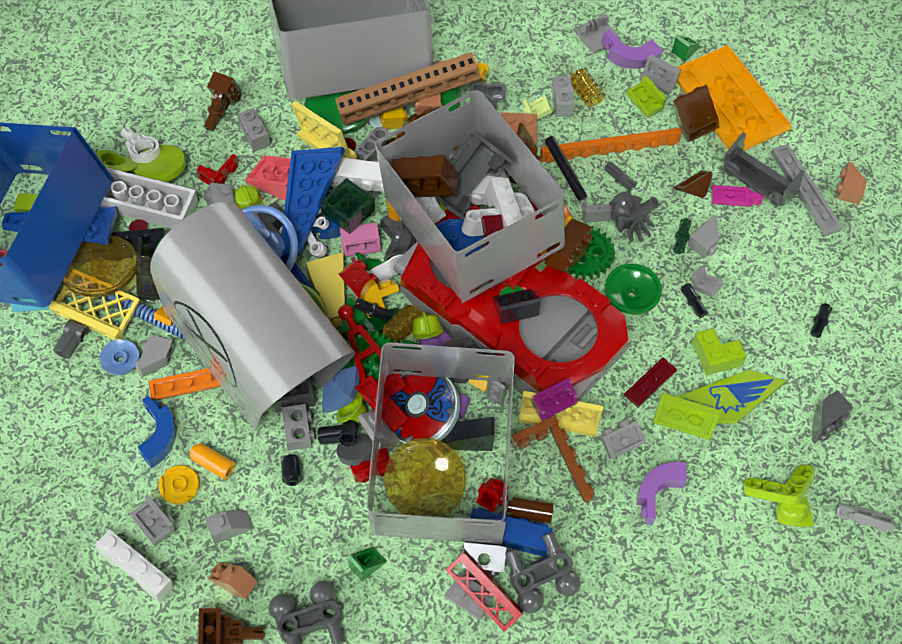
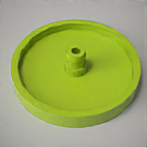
M159 145L160 155L158 158L149 163H137V167L133 169L134 175L162 182L171 181L179 176L186 167L184 153L181 149L172 145Z

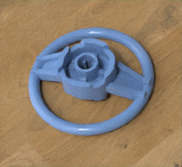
M253 205L242 209L243 213L279 258L285 249L283 239L278 233L268 230L255 213H267L282 222L290 239V253L285 265L291 271L298 253L297 234L291 221L278 209L266 205Z

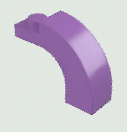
M610 29L604 32L601 40L604 48L609 50L607 58L624 68H645L647 58L650 55L660 59L663 54V50L653 40L640 47H630L623 44Z
M669 462L659 465L651 470L642 481L636 505H642L641 518H645V524L653 525L656 519L655 495L660 490L685 487L687 482L686 462Z

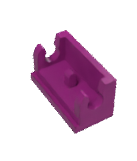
M566 379L533 395L531 403L541 421H544L578 404L576 399L578 396L570 380Z

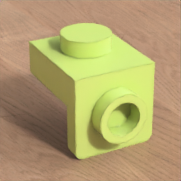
M545 95L531 103L527 99L523 100L525 105L523 107L524 113L537 114V120L553 112Z

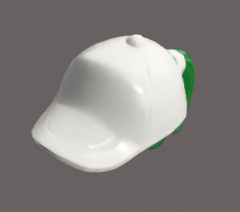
M355 253L357 259H361L367 266L365 271L369 275L373 273L379 280L391 279L397 276L398 273L393 268L398 259L404 255L400 254L388 260L366 259L361 253Z

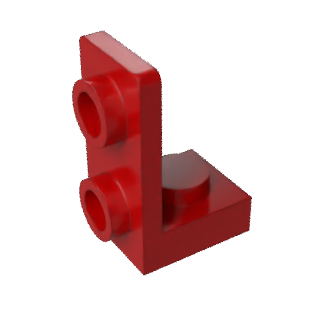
M232 154L216 173L211 168L200 165L196 169L198 179L208 185L210 183L224 184L227 176L235 172L238 167L237 157Z

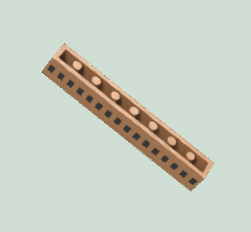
M470 52L335 98L342 121L344 125L481 78L473 53Z

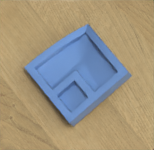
M356 366L340 370L323 386L322 411L325 413L336 411L354 400L357 393L355 387L359 385L360 379Z

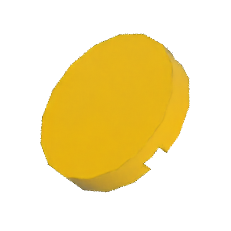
M176 465L167 469L163 476L160 477L158 488L161 496L167 502L182 505L196 497L200 481L197 473L190 469V467Z

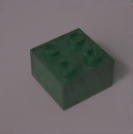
M346 178L321 201L322 214L351 234L375 211V198Z

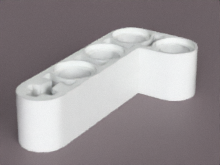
M518 192L514 193L522 218L535 212L526 195ZM478 209L466 212L461 228L462 232L468 236L484 235L481 217L499 215L497 209Z

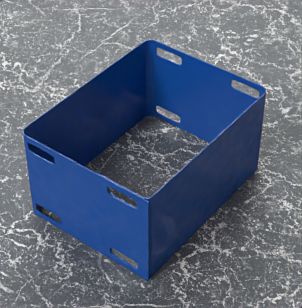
M0 122V126L8 127L11 130L0 131V204L16 175L19 173L48 175L10 249L4 257L0 258V263L3 265L0 266V302L46 307L54 298L111 185V180H114V178L76 127ZM50 130H54V131H67V132H70L71 134H70V135H56V134H52V133L50 132ZM20 165L39 166L42 170L23 169ZM13 297L33 299L37 303L16 301Z

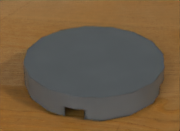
M358 434L356 443L353 446L348 447L339 443L336 452L340 462L348 466H357L364 460L366 462L371 460L373 441L369 435Z

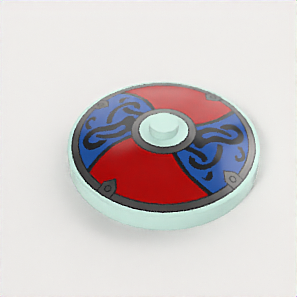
M409 371L411 373H422V371ZM402 375L407 388L390 398L409 418V421L398 429L395 434L402 443L413 447H426L441 441L453 429L459 416L460 398L455 385L449 378Z

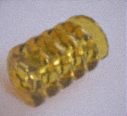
M582 68L571 75L572 87L586 106L597 105L606 95L604 92H601L602 89L598 87L597 82H594L593 77H590V73L586 72L585 68Z
M405 305L402 310L383 326V334L394 341L393 343H401L403 339L410 335V332H413V319L421 316L422 312L413 305Z

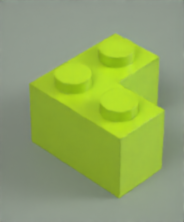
M714 328L695 334L692 343L706 376L743 365L746 354L739 340L721 344Z

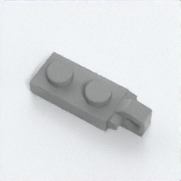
M839 502L836 510L837 517L843 520H855L860 525L868 524L882 532H893L895 528L893 517L860 506H850Z

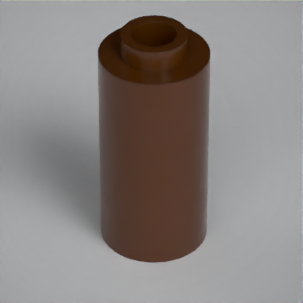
M513 497L512 501L508 500L507 513H511L510 517L524 518L531 521L551 523L554 503Z

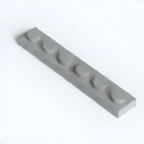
M786 144L772 149V156L788 180L792 182L801 170L805 171L797 194L825 237L840 232L843 226L790 146Z

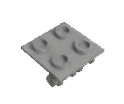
M601 14L599 17L593 18L585 24H580L578 28L574 29V32L592 53L604 48L601 40L604 32L608 29L621 40L607 23L609 20L607 14Z

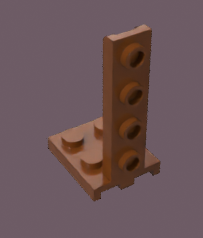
M556 416L511 435L513 448L521 450L530 446L531 441L536 439L537 442L548 438V434L551 433L583 501L588 503L593 500L594 490L590 483L586 484L584 476H586L582 465H577L575 458H577L576 452L573 447L569 448L566 442L568 440L567 433L564 428L560 429Z

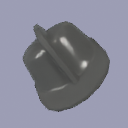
M402 219L397 225L384 260H388L392 254H405L415 243L416 238L403 225Z

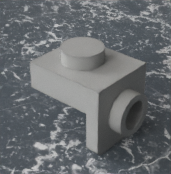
M700 266L691 276L694 290L711 297L723 286L722 279L707 275L703 266Z

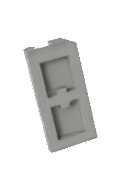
M587 201L583 202L581 206L583 222L616 221V219H611L613 207L610 204L587 206Z

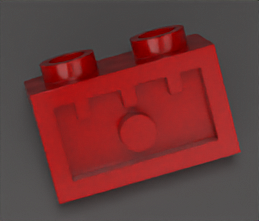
M353 257L351 259L352 262L338 275L356 296L360 298L361 290L367 282L373 279L378 283L379 280L373 273L369 275L365 271L367 266L361 259L357 261Z
M384 448L378 451L376 476H386L394 470V464L390 460L387 449ZM364 460L360 462V465L350 466L355 483L369 481L371 460L367 462Z

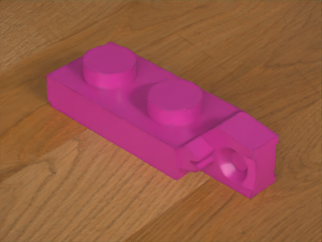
M712 186L711 204L750 207L753 204L761 205L763 201V195L754 193L748 187Z

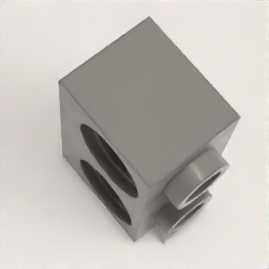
M553 77L551 91L555 117L572 116L574 98L571 77Z
M254 108L237 114L239 126L253 152L270 146L269 133Z
M306 404L282 407L287 451L311 448V441H314L313 429H309L308 423L312 422L311 411H306ZM294 417H302L300 420H293ZM299 434L304 435L301 439L295 438Z

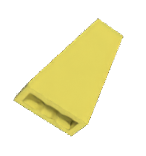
M342 252L306 262L311 284L319 292V297L326 309L327 318L334 327L342 325L343 320L339 317L338 310L342 305H345L344 281L338 275L344 269Z

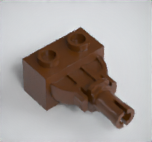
M215 71L207 85L213 97L212 103L207 109L209 115L203 126L212 132L219 118L224 117V112L228 109L229 105H235L242 95V90L234 78Z
M199 608L197 644H242L243 640H263V626L244 627L242 626V620H233L231 617L221 614V608Z

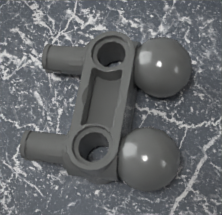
M554 532L542 536L549 552L548 556L525 566L522 564L516 549L504 553L511 568L509 574L510 584L518 594V606L525 613H536L542 608L544 603L543 594L536 587L555 579V587L563 596H573L580 589L581 579L573 571L572 559L567 555L566 550L560 549ZM559 558L564 563L561 569H558L556 566V561ZM521 575L526 577V583L523 586H520L518 582Z
M321 580L314 583L311 587L309 594L311 601L315 604L313 606L295 611V601L286 594H278L270 601L269 612L276 619L275 622L282 642L301 644L299 640L301 636L325 628L328 629L333 644L345 643L340 626L343 619L335 599L337 595L336 589L329 581ZM332 609L335 611V615L332 618H327L324 616V612ZM286 623H292L295 626L291 632L283 630V626Z

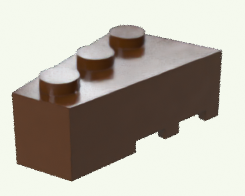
M572 218L564 227V247L547 256L544 264L564 273L586 256L587 248L593 238V235H591L592 227ZM560 242L549 247L546 253L557 248L560 245Z

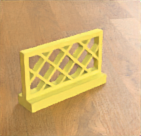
M294 101L291 104L301 128L297 136L303 142L314 149L343 147L345 152L342 158H357L356 153L347 147L340 129L298 102Z
M73 270L56 301H52L48 308L57 315L84 324L89 329L113 340H119L124 338L123 332L141 300ZM77 276L82 279L84 285L74 288L72 283ZM97 285L100 292L90 295L88 287ZM85 289L87 297L77 300L75 292ZM111 292L115 293L116 300L107 303L104 295ZM66 295H73L74 302L68 304L62 302ZM101 296L104 304L93 307L92 299ZM128 299L133 301L130 308L123 310L121 302ZM89 301L91 309L81 311L79 304ZM118 303L120 312L110 315L108 307ZM105 308L107 316L100 319L97 318L95 311ZM122 315L123 322L120 327L113 325L112 319Z
M523 391L518 422L531 425L542 422L531 403L532 396L537 393ZM578 401V404L572 406L573 408H568L554 415L559 422L560 429L564 428L567 432L596 437L603 406Z

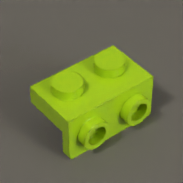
M646 75L642 77L641 83L628 89L626 95L646 118L664 109L666 102L664 93L659 91L654 82Z

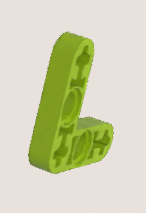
M804 464L798 466L786 484L758 478H748L743 482L744 494L769 501L796 505L801 502L814 481L815 469L811 465Z

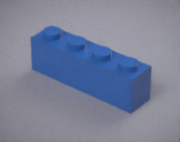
M473 508L470 518L499 521L502 518V513L495 514L484 508ZM505 514L504 522H506L502 545H506V548L546 557L548 550L542 536L552 532L553 528L544 523H530L524 518H510Z

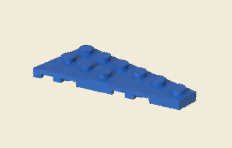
M343 147L291 152L284 215L291 221L297 234V256L301 254L345 152ZM283 225L281 238L284 241L285 249L282 252V257H288L290 253V239Z
M99 207L82 241L108 245L118 213L117 207ZM29 212L5 213L1 223L3 230L19 232Z

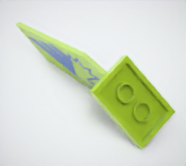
M749 369L678 397L662 393L653 423L710 440L716 424H736L784 385L787 380Z

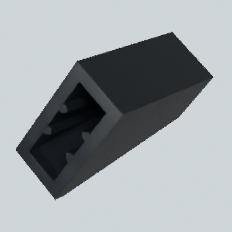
M494 417L456 422L450 433L441 440V443H445L444 449L492 451Z

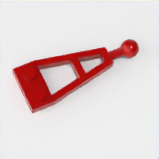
M342 305L338 310V315L342 320H346L350 328L347 335L350 346L355 352L354 360L360 381L362 382L367 378L363 360L375 353L381 358L382 349L362 325L357 326L353 319V308L349 305ZM360 333L371 346L361 353L355 337ZM389 374L385 378L384 391L389 397L407 388L401 374Z

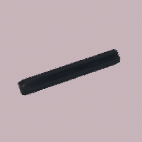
M549 136L545 139V144L577 200H584L587 197L584 188L554 136Z

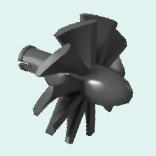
M624 191L615 195L610 202V205L613 207L611 219H616L615 225L620 233L628 228L627 234L630 241H634V229L640 242H643L641 230L648 237H651V233L645 223L653 228L655 227L654 223L647 216L648 213H652V210L658 208L659 201L657 198L651 197L646 202L640 203L643 200L641 197L631 195V191Z

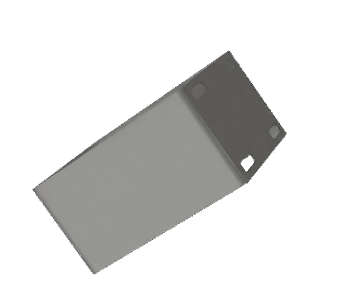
M268 0L273 40L287 95L290 99L363 89L433 65L431 12L428 0Z
M478 90L471 91L376 141L375 147L385 198L461 299L462 303L564 247L563 190L482 92ZM471 97L472 100L469 103L449 112L451 106ZM405 131L403 137L382 147L381 143ZM476 131L515 161L512 165L505 160L503 167L538 210L461 251H455L391 167L392 159H399L401 157L413 158L444 155L448 160L449 155L454 152L453 149L462 144L469 133ZM539 213L543 215L539 219L535 220V216ZM489 241L487 246L465 257L467 252ZM560 242L557 248L537 258L538 253ZM493 279V281L488 285L470 294V291L472 289Z
M386 343L383 345L367 497V510L373 534L377 536L502 545L506 525L504 520L515 361L514 355L511 352L403 343ZM392 346L418 347L421 350L392 348ZM476 352L502 353L505 356L476 354ZM394 369L422 371V373L394 371ZM389 374L500 381L509 385L501 520L457 517L442 518L373 512L385 378ZM474 375L502 377V379L474 377ZM376 515L406 517L407 519L378 517ZM379 532H383V533H397V534H408V535L381 534V533H379Z

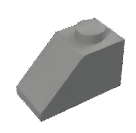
M713 215L690 236L688 246L704 259L708 255L712 256L718 249L719 231L717 216Z
M225 510L205 518L214 544L253 530L247 511Z

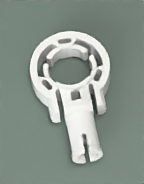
M126 127V130L122 129L121 136L127 140L125 144L132 161L136 163H149L158 158L160 147L157 139L145 136L144 134L134 133L129 127ZM151 148V149H149L148 151H146V152H144V153L141 152L140 155H139V153H138L139 151H141V150H143V149Z

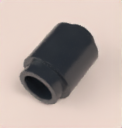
M294 454L284 456L281 462L282 482L288 486H296L302 481L301 460Z

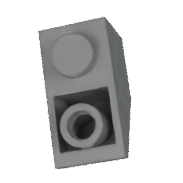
M154 335L149 336L148 341H145L143 344L142 356L137 359L135 365L140 377H145L169 364L175 349L172 340Z

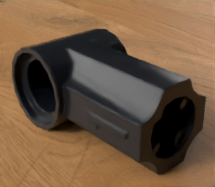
M353 420L343 422L342 425L319 427L317 431L319 444L340 443L348 447L353 446L357 440L359 425Z

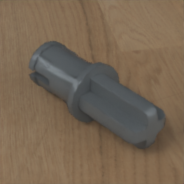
M609 162L605 166V171L616 179L615 182L622 184L628 191H632V188L637 186L638 183L630 178L625 170L622 171L614 163Z

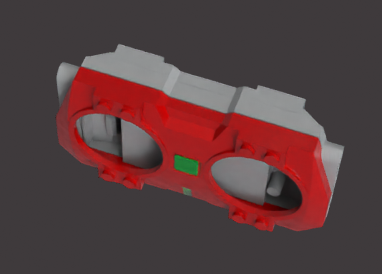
M471 205L470 210L481 209L477 205ZM446 209L444 211L446 216L434 224L437 225L448 219L461 218ZM418 241L398 259L393 268L401 275V292L415 307V312L419 315H422V311H425L426 314H436L441 326L452 338H470L478 349L511 352L515 358L513 388L522 395L523 391L539 393L569 379L578 396L576 399L580 401L626 352L632 342L628 339L625 315L610 305V299L583 279L579 278L576 280L567 272L564 273L544 264L545 258L532 265L515 290L499 283L495 291L487 289L462 303ZM493 279L472 289L470 294L488 285ZM531 289L540 298L539 316L500 324L493 301L494 296ZM480 352L482 355L505 356L502 353Z

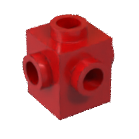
M493 478L489 479L486 483L483 482L478 489L479 495L475 503L494 512L498 507L502 506L504 483Z

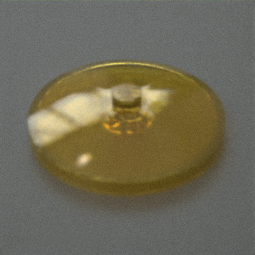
M112 235L108 245L82 241L62 281L70 291L77 295L102 297L113 294L127 286L135 277L138 270L136 251L128 241Z
M421 438L403 444L392 454L384 471V487L391 504L403 515L442 517L456 507L465 489V470L459 456L448 445L434 439Z

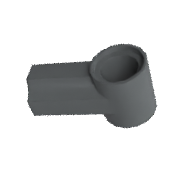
M68 320L64 326L63 335L53 348L54 353L69 359L79 342H83L85 335L89 334V327L75 320Z

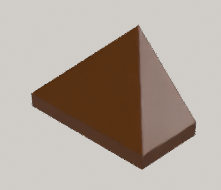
M701 170L677 184L674 188L677 191L704 198L713 174L711 171Z

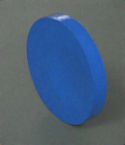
M448 219L436 225L455 251H461L482 239V235L468 236L464 234L461 229L464 222L462 219ZM483 244L467 252L465 257L480 250Z

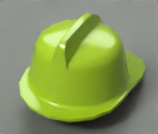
M99 150L95 153L107 168L124 172L131 171L137 167L136 162L113 151Z
M242 184L239 189L233 190L234 202L241 210L253 205H263V199L256 187L252 185L244 186Z
M422 311L421 316L413 319L412 334L414 338L426 339L438 336L444 332L443 326H441L436 314H426L425 311Z
M358 392L351 403L338 409L336 417L338 423L353 420L361 427L358 417L360 414L367 412V407Z
M803 497L801 502L796 505L777 503V521L782 525L811 527L814 525L808 498Z

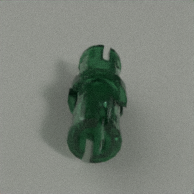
M686 218L680 220L679 229L675 233L676 241L673 251L676 254H681V251L682 254L685 253L686 243L690 238L689 230L692 222Z

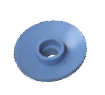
M119 339L111 341L105 345L100 353V364L106 372L112 375L127 374L135 368L136 361L139 358L138 348L128 340ZM119 358H124L123 361L117 362Z

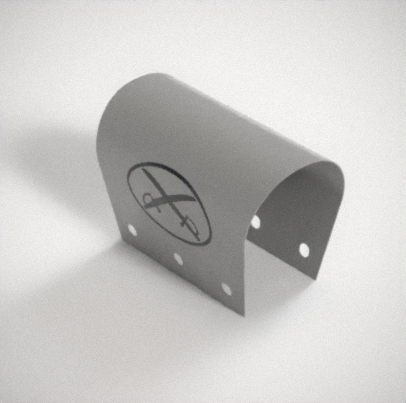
M218 202L197 210L176 224L156 248L151 260L150 270L166 315L254 430L257 429L261 415L295 386L310 377L321 389L354 357L355 352L236 204Z

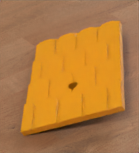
M729 45L677 67L681 69L677 84L685 94L692 92L697 87L707 85L719 119L720 128L714 130V132L728 150L742 132L746 133L743 151L754 147V145H758L791 130V123Z

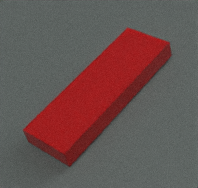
M370 375L357 385L355 389L376 412L378 383ZM384 391L382 420L395 433L409 421V418Z

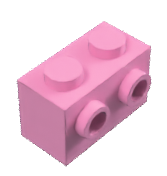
M377 222L340 228L344 257L355 255L356 252L366 254L381 251Z

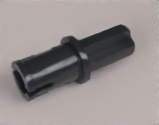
M691 283L683 285L680 290L686 297L688 306H692L699 318L706 316L708 311L701 302V296L697 295Z
M357 298L354 302V308L369 314V317L374 316L388 322L390 318L383 314L392 316L391 310L382 308L375 302L370 303L361 298Z
M821 304L818 314L814 317V325L811 330L812 337H821L824 327L828 325V318L832 311V307L829 304Z

